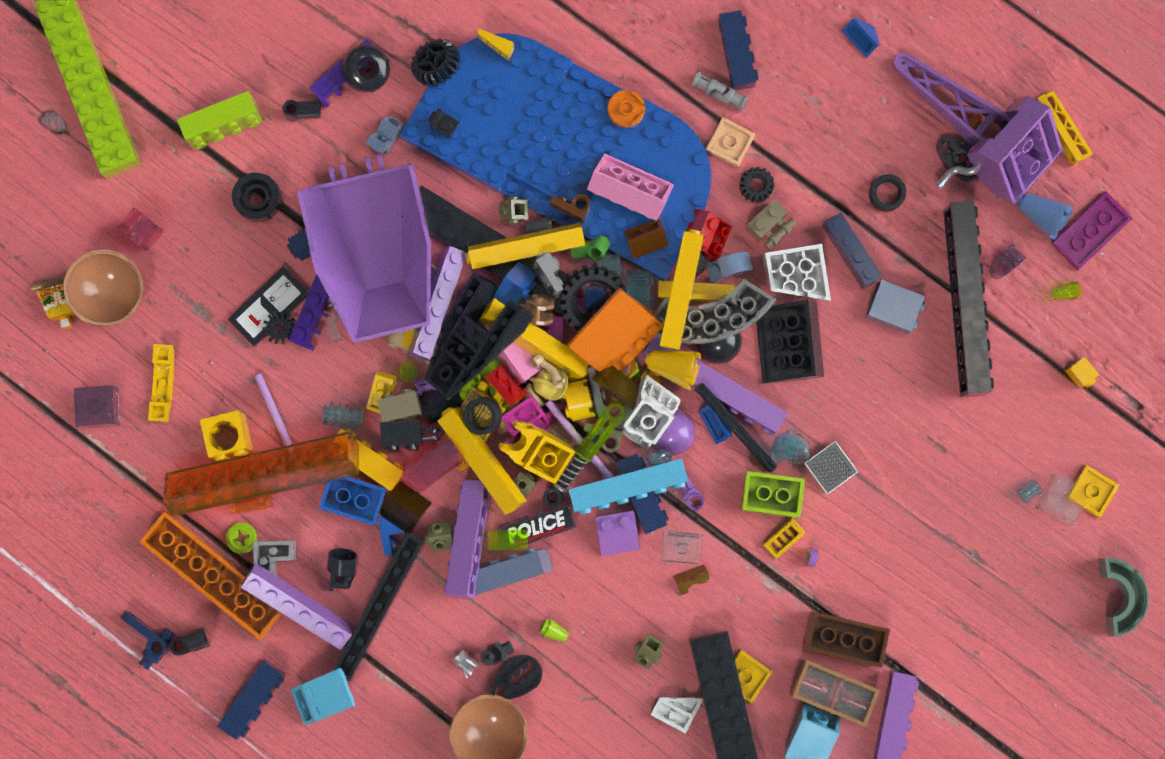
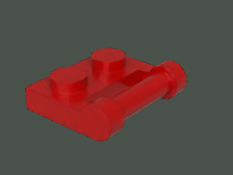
M502 364L485 378L511 407L528 392L516 383L505 370L504 364Z

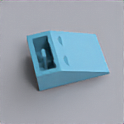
M341 668L290 689L304 726L355 706L353 695L349 690L346 677Z

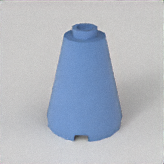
M1032 193L1023 194L1017 203L1020 205L1018 209L1052 240L1059 235L1057 231L1064 228L1074 208L1069 204Z

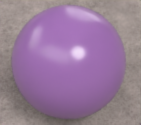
M678 410L673 414L674 419L656 444H653L659 452L665 455L682 454L690 448L694 441L695 428L693 422L685 413ZM661 418L656 421V425L651 429V432L657 428Z

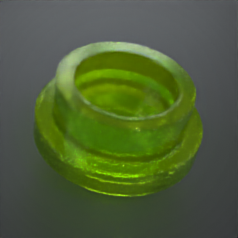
M405 363L399 369V377L404 382H412L418 376L417 368L411 363Z

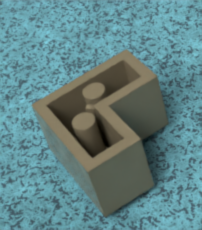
M411 389L402 390L399 395L395 396L392 393L381 396L382 399L377 400L382 423L400 420L409 421L424 417L419 395Z

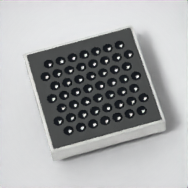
M836 441L804 463L826 495L858 473Z

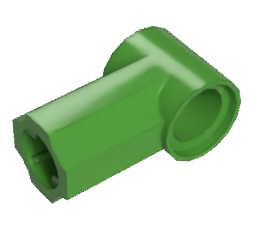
M597 236L594 240L585 241L584 246L571 248V255L573 259L577 260L592 258L599 261L608 251L610 241L604 236Z

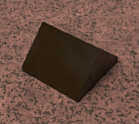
M611 365L591 378L620 402L634 409L640 386L616 367Z
M400 481L387 496L379 514L405 532L412 533L432 502Z

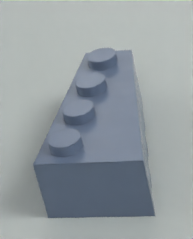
M536 548L525 550V555L519 557L516 553L506 556L507 560L503 562L497 559L488 562L489 566L482 568V565H479L475 595L554 571L548 550L536 551Z

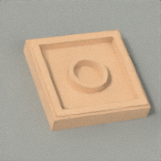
M722 117L705 151L738 168L756 134Z

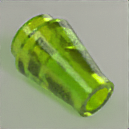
M1071 281L1052 289L1053 299H1077V297H1081L1082 293L1079 282Z

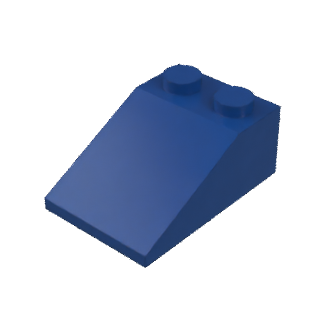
M330 471L319 509L375 526L386 488Z

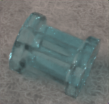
M1032 479L1026 487L1018 489L1017 494L1025 504H1029L1032 498L1038 494H1043V491L1039 484Z

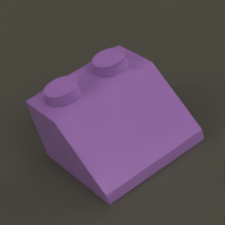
M634 511L595 517L601 556L640 550Z

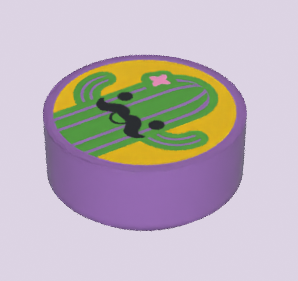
M809 547L806 553L805 564L808 567H815L818 560L817 548Z

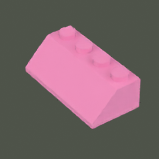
M604 154L593 172L587 190L657 221L674 184Z

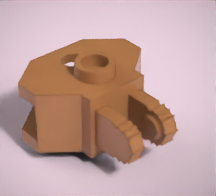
M539 294L528 296L527 300H519L517 304L525 307L535 315L531 323L536 325L553 323L554 313L549 310L554 308L555 298Z

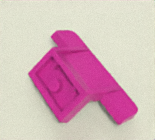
M531 396L502 416L503 423L512 435L511 438L503 443L515 444L521 438V431L512 424L514 420L531 423L545 430L556 423L558 419L551 411L544 414L533 396ZM560 404L557 405L559 410L563 413V415H565L562 406ZM497 446V448L499 449V451H500L503 455H505V456L508 455V454L504 453L503 451H501L500 448Z

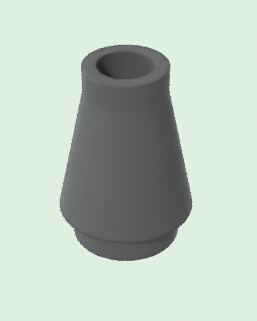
M548 216L526 222L527 234L554 228L553 218H548Z

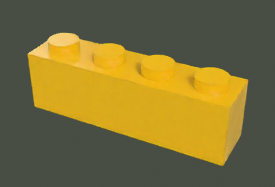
M348 428L346 431L340 429L327 448L389 491H392L406 474L402 471L404 467L396 461L393 464L387 461L388 456L380 450L377 453L371 449L372 445L364 439L361 442L355 438L357 434Z

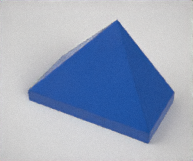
M854 17L841 30L866 58L880 45L875 26Z
M709 405L698 411L716 445L732 436V431Z

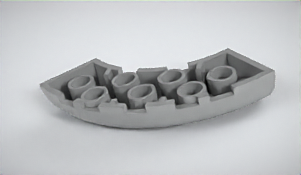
M743 279L732 292L725 296L726 298L695 307L689 306L681 343L707 344L739 334L757 322L771 308L776 299ZM666 297L655 312L663 324L665 323L669 299ZM663 328L655 336L661 338Z

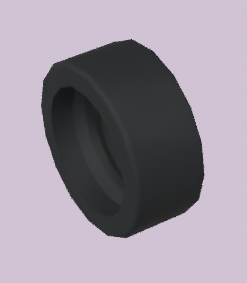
M886 174L875 179L869 188L868 196L874 208L879 211L890 212L901 206L906 198L907 191L905 184L900 178L895 175ZM888 182L896 186L898 198L895 202L884 204L879 201L876 191L882 183Z
M480 397L470 401L465 406L463 421L470 432L476 435H485L495 431L500 426L502 411L495 400L489 397ZM478 405L487 406L491 412L492 421L487 427L478 426L474 420L473 412Z

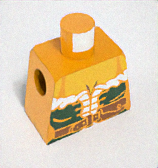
M64 283L37 290L47 317L52 321L59 320L61 329L73 327L71 317L76 315L70 310L65 300Z

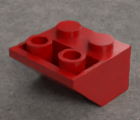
M695 209V220L689 223L686 232H689V229L700 231V234L704 237L701 254L717 261L720 258L732 226L710 211Z

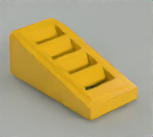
M478 29V38L509 61L514 50V43L490 32Z
M791 518L763 546L777 559L805 534V531ZM790 526L796 530V535L789 529ZM784 531H786L787 534L792 538L790 541L783 534ZM777 537H780L786 545L783 546ZM772 542L780 548L779 551L772 546Z

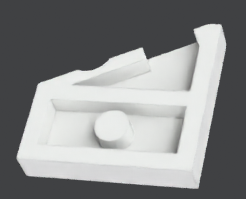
M659 697L651 715L686 734L703 699Z

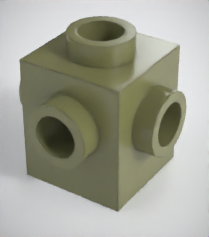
M507 197L506 201H501L499 206L500 221H508V224H519V220L528 219V200H518V197Z
M450 521L427 525V533H424L425 544L430 545L431 552L450 549L453 542Z
M647 634L643 642L638 641L633 650L636 654L632 660L649 670L653 663L657 665L662 657L660 652L664 643Z

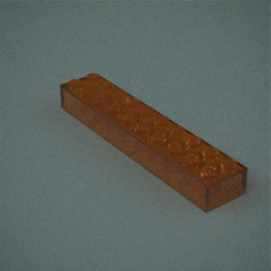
M352 431L168 472L165 474L163 503L171 517L359 475V445Z

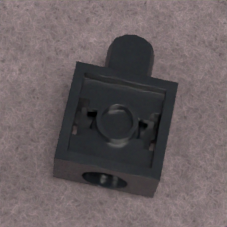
M420 421L380 423L381 447L388 452H399L400 448H405L407 451H418L419 447H423V442L441 441L440 436L423 437L424 434H438L441 432L438 428L423 429Z

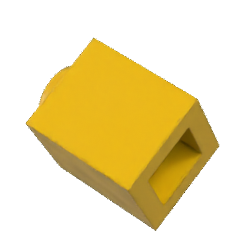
M1085 357L1080 358L1065 370L1078 388L1090 387L1096 382L1095 378L1099 375Z

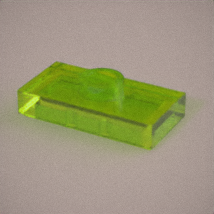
M528 530L488 531L489 551L528 550Z

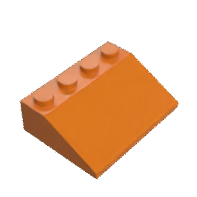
M619 288L567 345L598 372L611 365L622 372L664 327V324L653 311Z

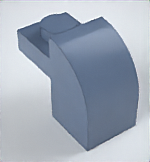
M390 115L382 119L377 132L368 137L366 144L371 146V149L376 152L389 153L399 139L405 124Z
M739 252L718 258L717 261L708 264L707 267L711 283H716L731 276H740L754 270L749 252Z

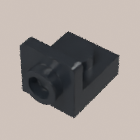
M440 108L436 112L433 111L428 120L430 121L431 129L448 139H451L460 124L459 121L443 113V110Z

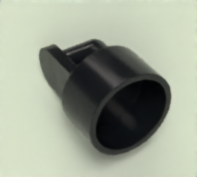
M335 548L329 551L327 571L330 572L329 591H333L334 588L349 589L351 587V583L356 575L358 558L356 552L346 548ZM335 575L343 576V580H335Z

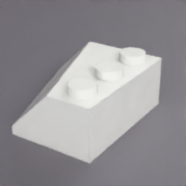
M822 244L762 254L765 274L771 291L831 301Z

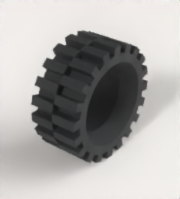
M592 264V267L589 268L585 265L581 266L582 270L580 271L577 269L572 271L573 275L571 277L568 275L565 279L566 283L565 285L563 284V290L560 294V305L565 320L568 321L571 327H575L577 332L593 317L583 314L575 305L576 294L582 286L597 282L607 286L612 295L619 288L626 292L622 280L613 270L609 271L605 266L599 268L595 264Z

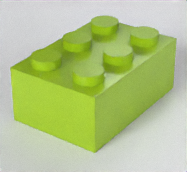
M746 471L740 511L801 518L805 479Z

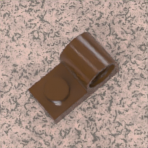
M583 194L575 196L571 204L562 196H552L549 202L550 207L582 223L585 222L590 210V200ZM579 201H583L587 206L584 209H578L576 204Z

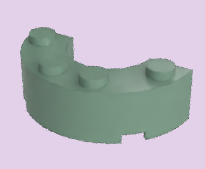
M1098 558L1100 578L1114 581L1122 593V603L1119 609L1113 615L1106 616L1108 636H1122L1138 627L1137 625L1145 617L1149 606L1148 587L1139 571L1135 570L1129 563L1115 558Z

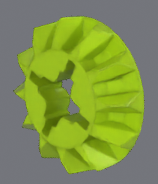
M237 523L227 532V545L235 553H248L253 549V542H257V533L251 525ZM240 532L243 535L250 536L244 540V544L241 541H234L240 537Z

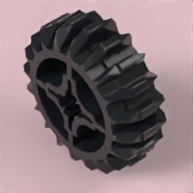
M438 38L437 41L432 39L430 43L426 41L424 46H420L419 51H415L416 56L411 57L413 60L410 64L411 71L415 79L422 85H428L431 88L434 85L438 87L439 82L445 84L447 79L451 80V75L456 74L455 70L460 68L458 63L461 62L460 54L454 44Z

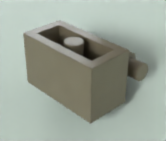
M774 199L747 225L746 230L758 242L766 236L768 241L764 245L770 249L774 245L776 246L786 233L789 234L792 231L796 221L791 218L788 222H785L783 219L788 211ZM778 225L780 229L773 234L771 230Z

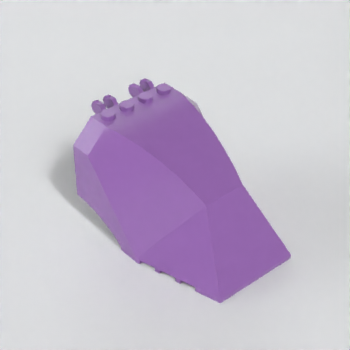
M381 154L377 155L379 171L373 172L372 161L370 157H367L365 159L369 173L348 178L345 164L341 163L340 171L343 179L336 180L335 169L333 166H329L328 169L332 182L304 188L297 192L314 270L342 319L353 343L430 325L431 242L414 163L385 169Z

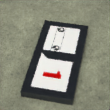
M283 267L228 320L256 347L265 338L263 334L267 333V330H262V327H267V324L263 322L264 320L269 322L268 315L270 314L273 318L275 311H277L278 315L281 314V311H284V316L286 317L288 313L291 314L307 298L308 292Z

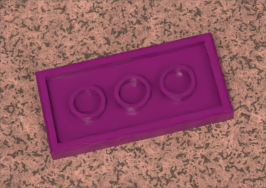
M1104 192L1051 245L1078 271L1133 218L1107 192Z

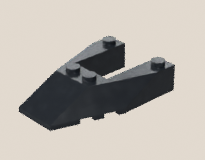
M474 272L443 321L444 329L441 338L438 337L436 342L438 348L435 357L432 356L425 376V380L448 400L479 375L520 337L535 316L525 307L508 300L488 332L478 324V321L499 287L488 278Z

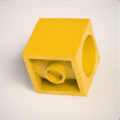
M237 410L200 420L208 458L220 463L229 461L232 456H237L238 458L248 456L249 452L254 451L244 413ZM230 425L238 430V440L234 447L224 451L222 447L217 445L216 438L222 427Z

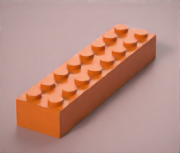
M164 511L139 541L259 640H264L284 614L241 588L246 574L170 512Z

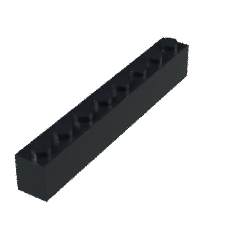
M409 532L406 533L333 670L341 668L346 680L349 682L354 679L425 545L424 540Z

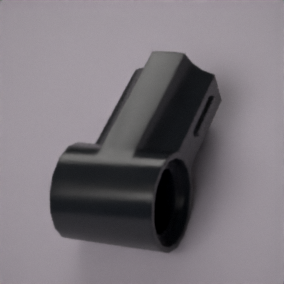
M287 100L282 107L285 118L292 122L298 119L321 118L320 101L296 102L294 100ZM289 108L297 109L293 114L287 113Z

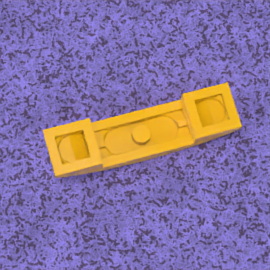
M154 344L151 402L149 401L148 421L168 422L174 385V345Z

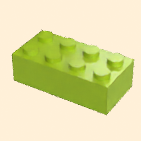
M246 91L178 118L177 121L186 142L193 149H202L210 142H220L225 136L230 134L237 135L245 128H255L260 125V122H263L254 98L249 91Z

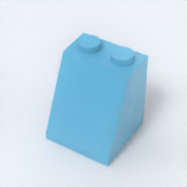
M803 701L786 745L784 758L828 759L839 736L840 716Z

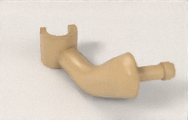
M537 354L530 360V365L534 368H538L541 365L550 373L553 385L556 388L564 386L566 379L561 378L558 370L545 361L543 355Z

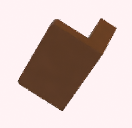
M659 218L657 221L653 220L623 231L633 259L669 246L665 229Z

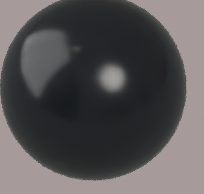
M740 332L721 341L697 344V348L706 360L716 364L727 363L739 354L742 347V336Z

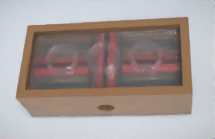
M804 659L790 696L866 727L880 690Z

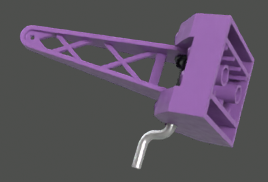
M901 53L895 57L894 70L972 146L967 155L973 166L971 168L963 166L950 168L935 184L937 189L941 190L950 178L957 173L966 176L976 174L993 194L1014 205L1063 151L1049 106L1030 96L1018 98L1007 108L1006 112H1003L909 54ZM908 68L920 70L923 79L913 78ZM930 85L942 86L956 96L958 106L944 105L933 95ZM962 101L967 103L972 108L963 107ZM952 111H959V112H961L962 119H960V118H959L954 112H952ZM965 112L979 113L987 118L974 131L969 126ZM993 122L1000 127L1001 131L996 134L994 139H984L981 137Z

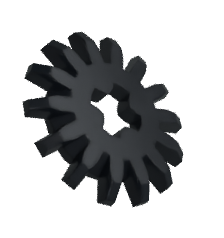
M275 311L273 318L270 314L268 315L269 322L264 320L263 323L267 324V327H262V330H267V333L263 335L265 337L271 336L268 339L269 342L275 339V344H278L279 339H281L282 344H284V338L286 337L289 340V333L292 334L291 329L295 325L291 324L295 319L289 320L290 313L285 317L284 311H281L280 315ZM283 323L284 331L275 332L277 330L275 325Z

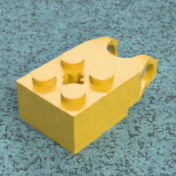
M514 420L512 424L521 431L520 440L515 444L500 443L498 447L501 451L508 454L515 463L556 484L575 454V450L569 443L531 423Z

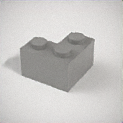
M296 541L253 542L254 564L257 563L277 576V561H296Z

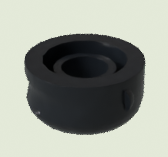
M367 44L358 45L349 50L344 56L340 74L343 75L345 82L352 89L359 92L373 93L387 82L390 75L389 62L391 60L378 47ZM364 59L370 60L375 69L373 75L368 78L362 77L357 68L359 62Z
M249 173L240 177L234 185L232 202L236 211L243 218L252 222H264L271 220L277 214L282 203V195L279 185L271 177L263 173ZM258 190L264 191L265 201L259 206L251 205L249 198L252 193Z

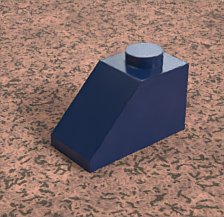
M585 286V309H590V313H597L607 302L608 287Z

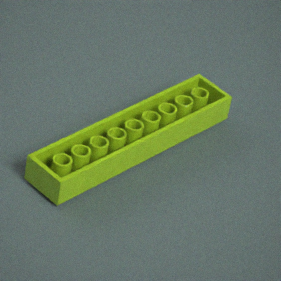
M39 0L34 2L35 9L100 173L107 179L142 165L77 0Z

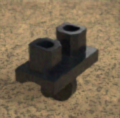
M510 641L500 644V642L494 643L486 647L481 653V662L486 666L499 664L506 661V655L514 652Z

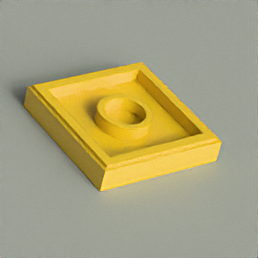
M1084 465L1065 498L1094 516L1101 518L1119 484L1088 465Z
M740 649L734 659L744 700L752 704L773 672Z

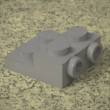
M544 251L536 257L537 260L534 262L532 270L538 274L537 278L546 293L556 300L563 290V282L559 276H556L559 271L558 266L560 265L555 256H551L550 253Z

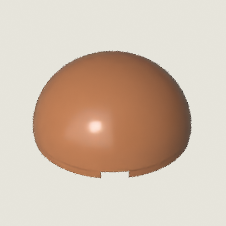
M111 250L90 251L76 259L69 267L64 279V297L70 310L82 321L101 327L113 326L127 320L138 309L143 297V280L138 268L126 256Z
M481 695L464 703L455 713L449 729L450 747L456 759H521L528 741L527 724L521 711L511 701L497 695Z

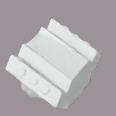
M648 375L641 378L634 409L629 408L625 404L622 405L619 414L614 416L611 426L623 432L626 437L644 450L649 448L652 443L656 444L674 419L673 414L678 409L681 400ZM661 418L657 428L651 432V429L656 425V421Z

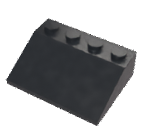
M807 299L772 305L756 322L762 383L824 377L816 301Z

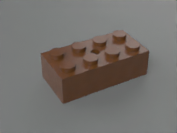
M810 611L803 650L883 668L890 629ZM844 635L848 637V641L846 643L842 642V637Z

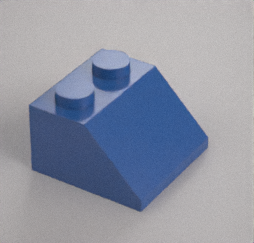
M518 262L504 277L492 300L496 299L506 305L508 300L517 303L520 299L524 300L535 287L536 282L534 280L538 274Z

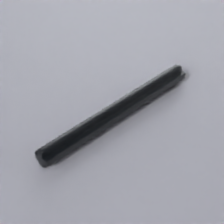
M698 384L695 387V391L764 468L768 472L774 471L777 467L775 462L705 384Z

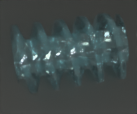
M333 402L330 403L329 407L325 405L322 419L323 425H327L330 422L331 426H335L337 422L340 428L345 423L346 429H349L351 425L354 430H357L359 425L360 429H362L364 406H361L360 410L357 411L356 405L353 406L352 410H349L348 404H346L344 409H342L341 403H338L336 408H334Z

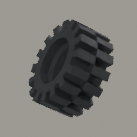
M752 167L750 170H746L739 183L741 195L745 196V200H751V203L764 202L773 191L774 178L773 176L771 177L769 171L766 172L765 168L760 169V167H756L754 169ZM754 178L761 179L764 183V188L759 192H755L750 188L749 183Z

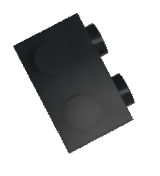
M437 390L419 396L428 424L437 423L443 417L441 414L450 407L451 409L461 408L462 406L458 393L450 400L446 399Z

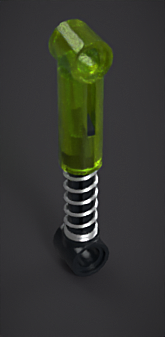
M613 401L607 406L575 450L577 455L573 457L572 462H569L570 465L565 468L566 470L562 473L556 484H551L544 492L543 502L546 506L555 508L560 505L566 494L565 491L568 490L567 487L572 485L571 481L575 480V476L579 474L580 469H583L584 464L590 463L624 418L626 408L623 403ZM613 407L619 408L621 415L613 416L610 409ZM609 420L610 423L602 432V434L599 435L598 432L601 430L606 421ZM554 492L558 495V499L552 501L549 499L548 494Z

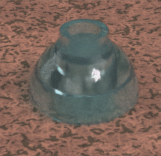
M663 449L651 450L646 457L649 461V467L671 462L672 453Z

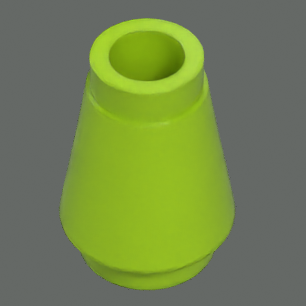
M545 619L539 629V633L543 637L565 643L569 636V632L552 619Z

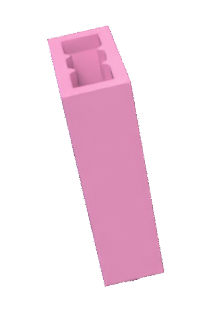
M481 322L482 327L489 332L491 327ZM512 343L497 357L501 365L504 364L505 370L518 385L543 369L541 365L538 368L531 366L530 360L534 356L515 343Z

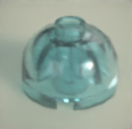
M787 430L774 439L771 458L779 463H782V459L789 460L788 464L804 463L807 461V458H810L809 443L797 431Z

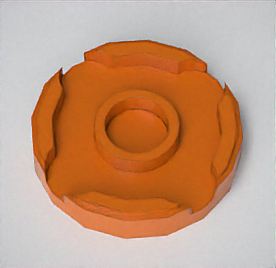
M620 90L616 92L608 103L609 118L619 127H634L641 122L645 114L643 98L633 90Z

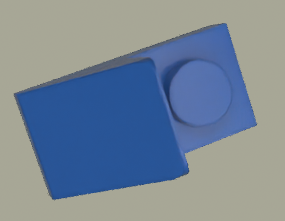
M378 517L384 556L394 555L396 543L395 539H391V536L406 532L384 517Z

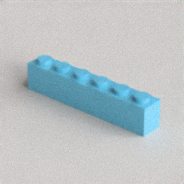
M681 458L568 490L574 512H579L580 515L590 513V508L598 507L601 510L610 507L609 503L617 501L618 505L629 502L628 498L636 496V499L648 497L647 493L655 491V494L666 492L667 487L673 486L674 489L685 487V482H688V478Z

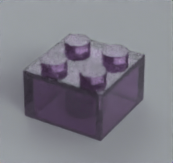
M108 385L74 388L75 427L83 429L120 426L118 387Z

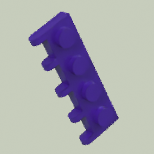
M365 39L359 45H371V43ZM343 59L309 87L326 108L329 104L325 99L333 92L339 97L342 95L338 88L345 83L343 75L340 74ZM361 60L357 67L358 71L362 68L367 73L371 71L366 65L370 60Z
M317 274L289 338L290 342L314 351L315 347L309 344L314 333L321 334V331L316 329L321 316L328 317L329 315L323 311L330 297Z

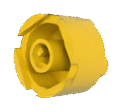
M588 379L568 383L567 389L562 396L568 404L565 407L567 418L572 419L573 422L596 416V413L592 412V410H595L591 388L588 389V386H586V384H589Z

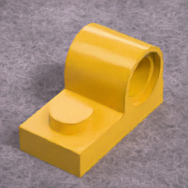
M380 370L375 374L366 409L380 413L377 400L382 399V395L393 393L397 383V376Z

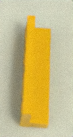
M1051 91L1046 95L1043 94L1036 100L1049 106L1063 152L1071 165L1074 166L1093 154L1055 92ZM1049 97H1051L1055 103L1054 109L1047 100ZM1057 114L1064 117V124H1062ZM1067 130L1074 133V140H1072ZM1077 146L1082 147L1086 154L1082 156Z
M658 281L657 301H663L665 297L670 300L673 286L672 281ZM694 283L690 303L709 304L718 302L726 298L725 296L735 289V285Z

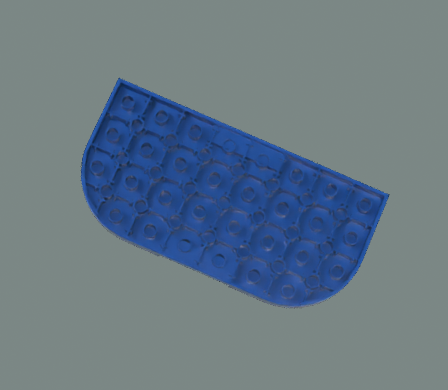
M495 34L514 43V50L509 61L479 38L472 39L458 47L457 50L461 60L458 63L460 68L455 70L456 74H452L451 80L447 79L445 84L439 82L438 87L436 85L432 88L430 86L427 87L400 134L401 140L506 197H518V200H528V209L543 217L553 218L554 223L560 226L581 223L584 239L591 241L597 236L606 237L610 241L608 252L661 281H666L679 258L684 231H686L689 223L695 220L694 210H705L710 194L711 169L709 159L696 133L679 117L644 98L645 114L641 122L629 128L617 126L609 118L607 108L613 94L623 89L578 66L568 57L531 38L516 34ZM438 108L442 109L443 113L460 122L451 139L430 128L429 117ZM604 154L674 184L659 216V220L665 229L668 247L635 259L632 258L623 231L653 221L654 219H649L643 214L631 211L623 205L613 203L609 199L595 195L587 190L593 172ZM579 194L586 195L590 200V210L584 223L549 205L552 196H562L568 200L569 204ZM579 201L576 204L578 209H584L587 206L583 201Z

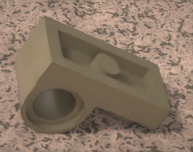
M585 423L584 432L587 433L588 437L594 438L596 434L603 437L601 446L605 452L614 453L618 450L623 432ZM609 438L614 439L616 442V446L612 449L607 448L605 445V441Z

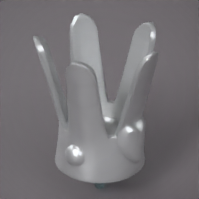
M464 650L459 654L454 651L457 656L453 662L461 668L466 678H468L467 674L471 676L474 671L469 663L475 667H480L481 663L468 656Z

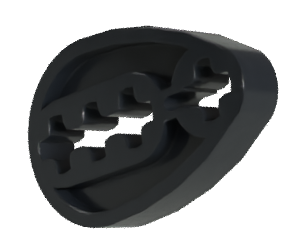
M943 138L937 143L936 151L944 166L949 170L955 166L966 167L964 160H969L967 154L972 146L964 140ZM947 143L949 145V150L943 151L942 145H945ZM961 154H963V155H964V158H963L964 160H962L961 162H959V161H958V158H959V157H958L957 155L960 156ZM957 173L954 175L966 182L975 181L979 178L976 174L966 176Z
M530 655L514 657L496 677L491 690L492 695H496L497 686L502 688L507 684L509 687L504 691L505 695H498L507 700L521 697L534 690L542 679L540 663ZM529 662L537 665L535 667L536 672L529 671L527 673L528 678H520V684L511 683L512 675L518 676L521 673V668L526 670Z

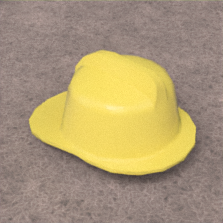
M546 369L540 370L535 378H530V381L533 382L534 391L541 395L543 399L553 401L560 399L568 385V377L565 372L558 370L561 378H565L566 382L562 388H556L553 385L550 373Z

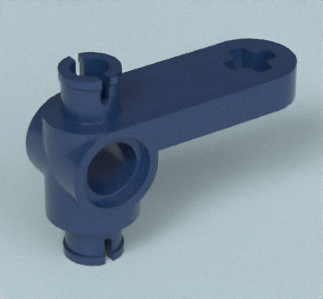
M125 610L120 616L121 619L149 639L145 649L142 651L144 657L138 662L141 666L144 665L145 669L149 670L153 663L158 664L162 657L169 652L170 640L175 634L166 627L159 634L137 616ZM156 642H160L162 645V650L159 653L154 649Z

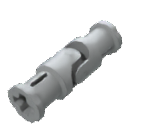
M698 71L691 84L692 87L696 86L704 90L705 94L714 97L722 103L738 108L740 112L749 98L748 96L744 97L736 93L735 89L715 79L705 77L700 71Z

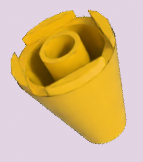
M652 350L651 353L647 354L645 364H648V369L685 389L691 390L690 385H694L700 365L696 363L697 359L701 360V353L695 351Z

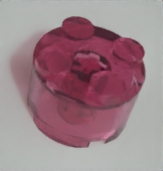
M135 207L117 227L145 251H148L164 232Z

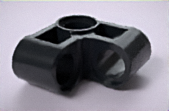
M203 627L173 639L170 642L169 648L174 655H184L209 647L210 644ZM178 641L184 643V649L181 652H178L175 647Z

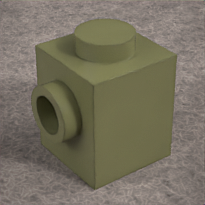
M520 472L513 481L525 498L536 486L535 478L528 472H525V474Z

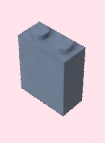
M881 280L876 288L866 318L909 334L912 330L915 331L918 326L919 320H917V316L924 310L926 303L923 300L925 296Z

